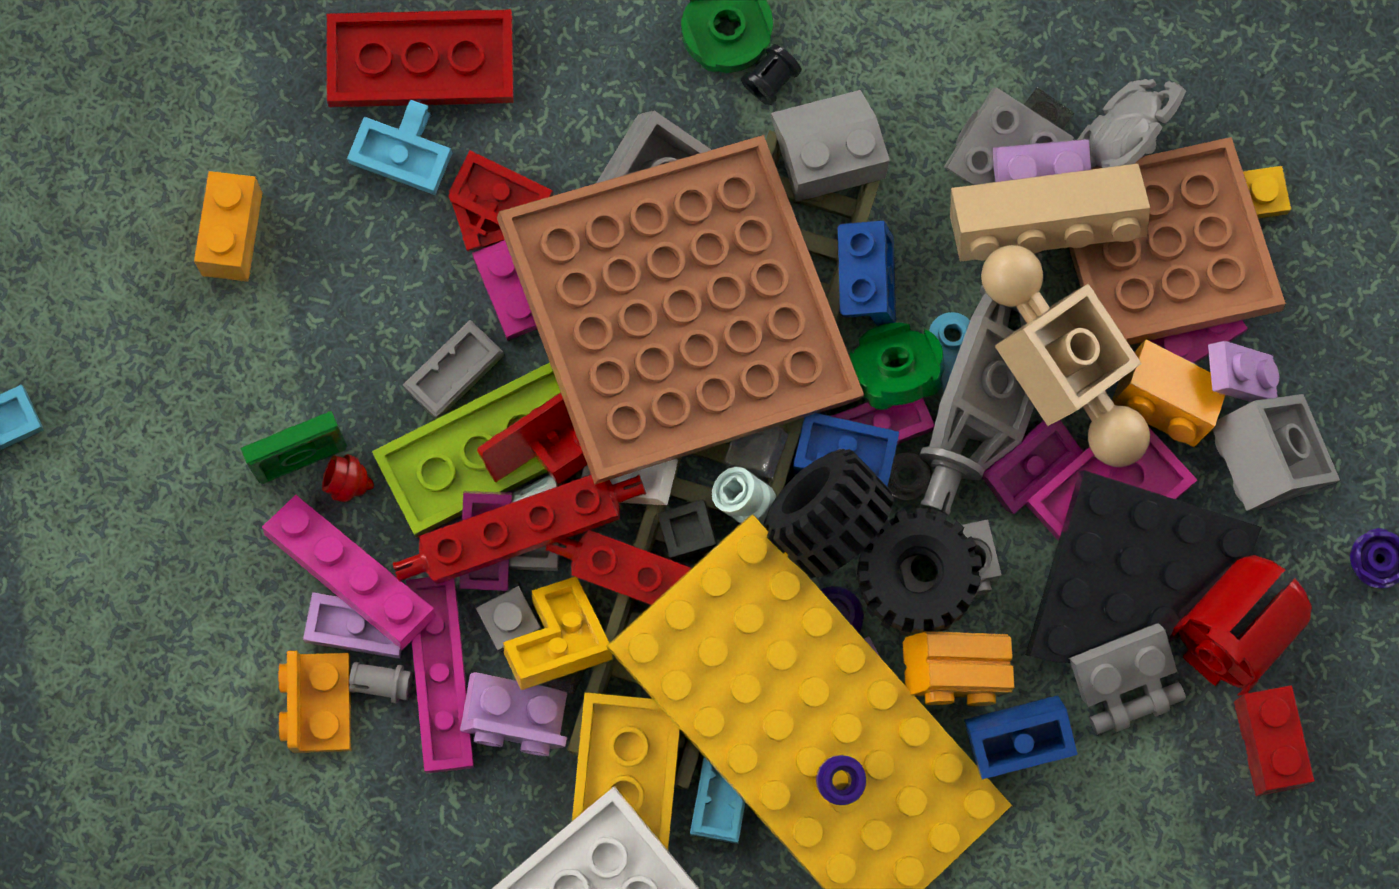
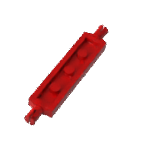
M640 474L616 484H612L610 480L594 484L592 476L588 475L420 535V554L393 562V568L396 570L395 574L399 582L426 572L436 584H440L619 520V503L642 494L645 495L646 490Z
M588 530L579 542L570 538L557 541V543L565 545L566 548L549 544L546 545L545 549L547 552L549 551L571 559L572 576L650 605L691 569V567Z

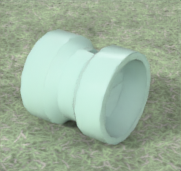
M732 467L722 472L714 482L712 489V500L715 506L727 515L732 516L739 523H742L748 516L753 514L763 525L773 502L777 498L773 488L762 480L757 479L756 476L742 467Z

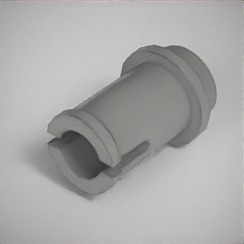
M355 661L349 678V692L390 697L391 703H398L399 699L408 700L412 687L413 673L405 671L403 665H397L396 669L361 664Z

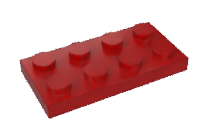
M512 9L327 14L328 107L408 106L410 100L425 105L514 103Z

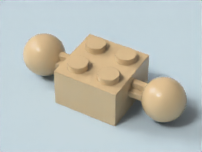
M1017 245L1003 246L992 252L982 268L981 280L983 288L987 295L996 303L1003 306L1016 307L1026 321L1025 325L996 344L995 348L1047 426L1083 407L1092 420L1088 430V442L1095 457L1113 467H1125L1137 462L1145 454L1149 446L1150 431L1148 424L1136 410L1127 406H1115L1105 390L1142 363L1090 285L1086 284L1049 307L1039 292L1043 282V270L1035 254Z

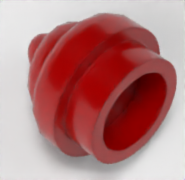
M349 454L344 455V457L334 455L328 462L323 476L322 490L323 492L330 493L333 500L349 502L354 496H362L367 490L374 488L373 480L368 476L366 468L360 464L357 457Z

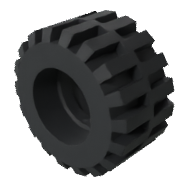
M839 449L820 457L806 466L783 488L773 502L764 521V527L768 531L767 538L783 554L786 552L788 554L787 557L804 571L809 578L825 576L849 563L873 541L892 510L891 507L894 503L893 493L852 450Z

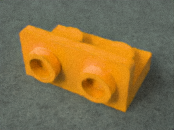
M297 650L287 651V663L279 664L280 693H287V712L279 713L280 741H287V747L292 753L351 751L349 653L300 654Z

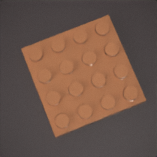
M1232 137L1143 156L1135 163H1139L1150 204L1147 237L1135 238L1127 242L1112 241L1089 244L1081 248L1069 247L1080 286L1090 285L1129 345L1144 342L1145 339L1154 340L1283 311L1286 304ZM1096 166V167L1091 168V170H1092V169H1100V168H1102V167H1101V166Z

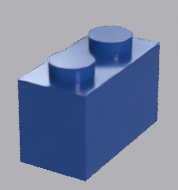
M1058 695L964 719L974 761L982 779L1078 755L1067 709Z

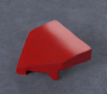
M469 150L449 190L448 196L453 205L466 250L470 252L505 240L497 220L499 211L551 197L554 195V192Z

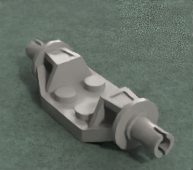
M1039 252L1035 253V256L1041 262L1042 254ZM983 285L979 291L983 297L971 317L939 405L930 446L923 447L919 458L924 463L934 469L920 507L928 509V512L935 515L939 511L947 514V517H949L950 508L961 479L981 480L987 468L1021 444L1034 409L1033 403L995 348L996 344L1015 332L1008 328L1011 310L1020 312L1016 307L1003 306L993 301L985 292ZM1020 314V321L1022 327L1026 324V321ZM968 439L983 442L970 458L960 455Z

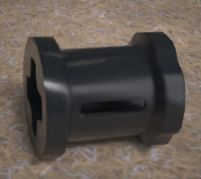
M770 44L766 49L767 56L751 73L745 72L741 77L743 86L765 105H773L777 99L775 94L790 77L795 78L802 71L797 60L788 51L776 44Z

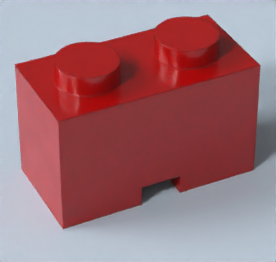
M1292 685L1247 693L1235 700L1234 705L1242 739H1244L1247 750V761L1255 795L1261 796L1303 788L1314 782Z

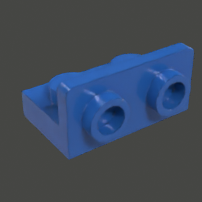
M884 220L840 224L838 226L840 313L843 317L870 316L876 326L896 323L893 234Z
M818 413L806 416L803 421L792 474L797 475L806 466L839 449H850L888 487L899 432Z

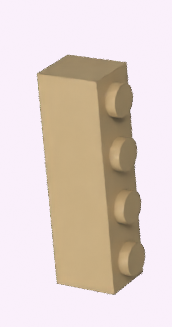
M1139 163L951 188L950 219L960 262L969 260L984 261L992 252L1008 245L1021 246L1035 254L1044 250L1067 247L1081 248L1089 244L1112 241L1127 242L1135 238L1147 237L1150 204Z

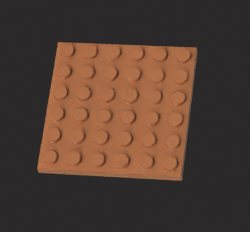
M764 135L499 211L497 216L499 226L594 484L793 422L815 413L858 401L864 396Z

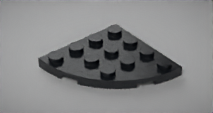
M1085 470L1079 471L1025 655L1052 662L1071 663L1069 658L1157 623L1165 629L1169 642L1175 640L1180 636L1179 631L1173 637L1172 632L1179 621L1195 607L1237 560L1251 556L1262 527Z

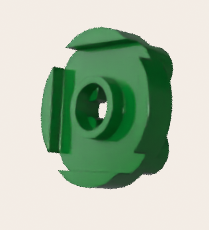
M690 0L681 20V35L686 50L704 69L711 72L733 73L753 66L766 54V49L770 45L773 32V15L767 0ZM727 17L730 23L738 21L740 26L734 30V35L726 36L724 33H718L715 30L720 26V18Z
M898 322L880 325L865 332L859 338V346L854 350V353L852 350L850 351L849 357L864 397L868 399L870 406L875 409L884 410L893 405L912 403L925 396L935 395L941 389V377L944 372L943 350L937 337L924 329V334L918 331H911L910 324ZM898 360L900 364L904 365L892 368L889 362Z

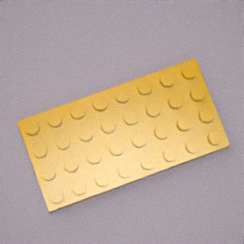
M752 514L606 647L822 889H925L1012 805L988 778H981L977 765L914 695H910V690L807 574L787 557L788 554L786 552L783 554L767 538L768 531ZM845 755L852 757L862 765L865 771L866 786L864 792L859 799L851 804H832L825 800L818 791L816 784L818 769L825 760L832 756ZM842 770L837 771L832 778V783L836 789H843L848 783V776Z

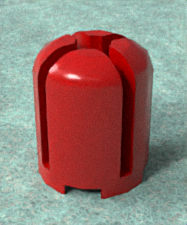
M1256 555L1237 560L1195 607L1179 621L1172 632L1173 637L1179 631L1181 640L1188 648L1187 653L1183 656L1185 661L1214 686L1220 680H1223L1232 686L1243 688L1237 694L1238 696L1249 693L1262 675L1308 625L1312 605L1305 589L1294 578L1270 601L1238 638L1230 633L1286 570L1272 560Z

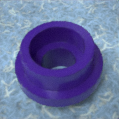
M836 755L828 758L821 764L817 772L816 784L819 793L828 802L836 805H848L855 802L863 794L866 786V774L862 765L854 758ZM842 770L848 776V783L846 787L838 790L834 787L832 778L837 771Z

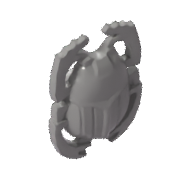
M1154 79L1129 82L1119 90L1103 108L1106 115H1099L1091 125H1087L1077 139L1089 140L1091 168L1096 165L1107 168L1135 164L1144 154H1152L1156 149V137L1163 128L1158 121L1167 123L1180 106L1186 90L1180 84L1168 81L1164 85L1166 90L1147 92L1146 88H1153L1157 85ZM1168 97L1167 105L1161 110L1162 101Z

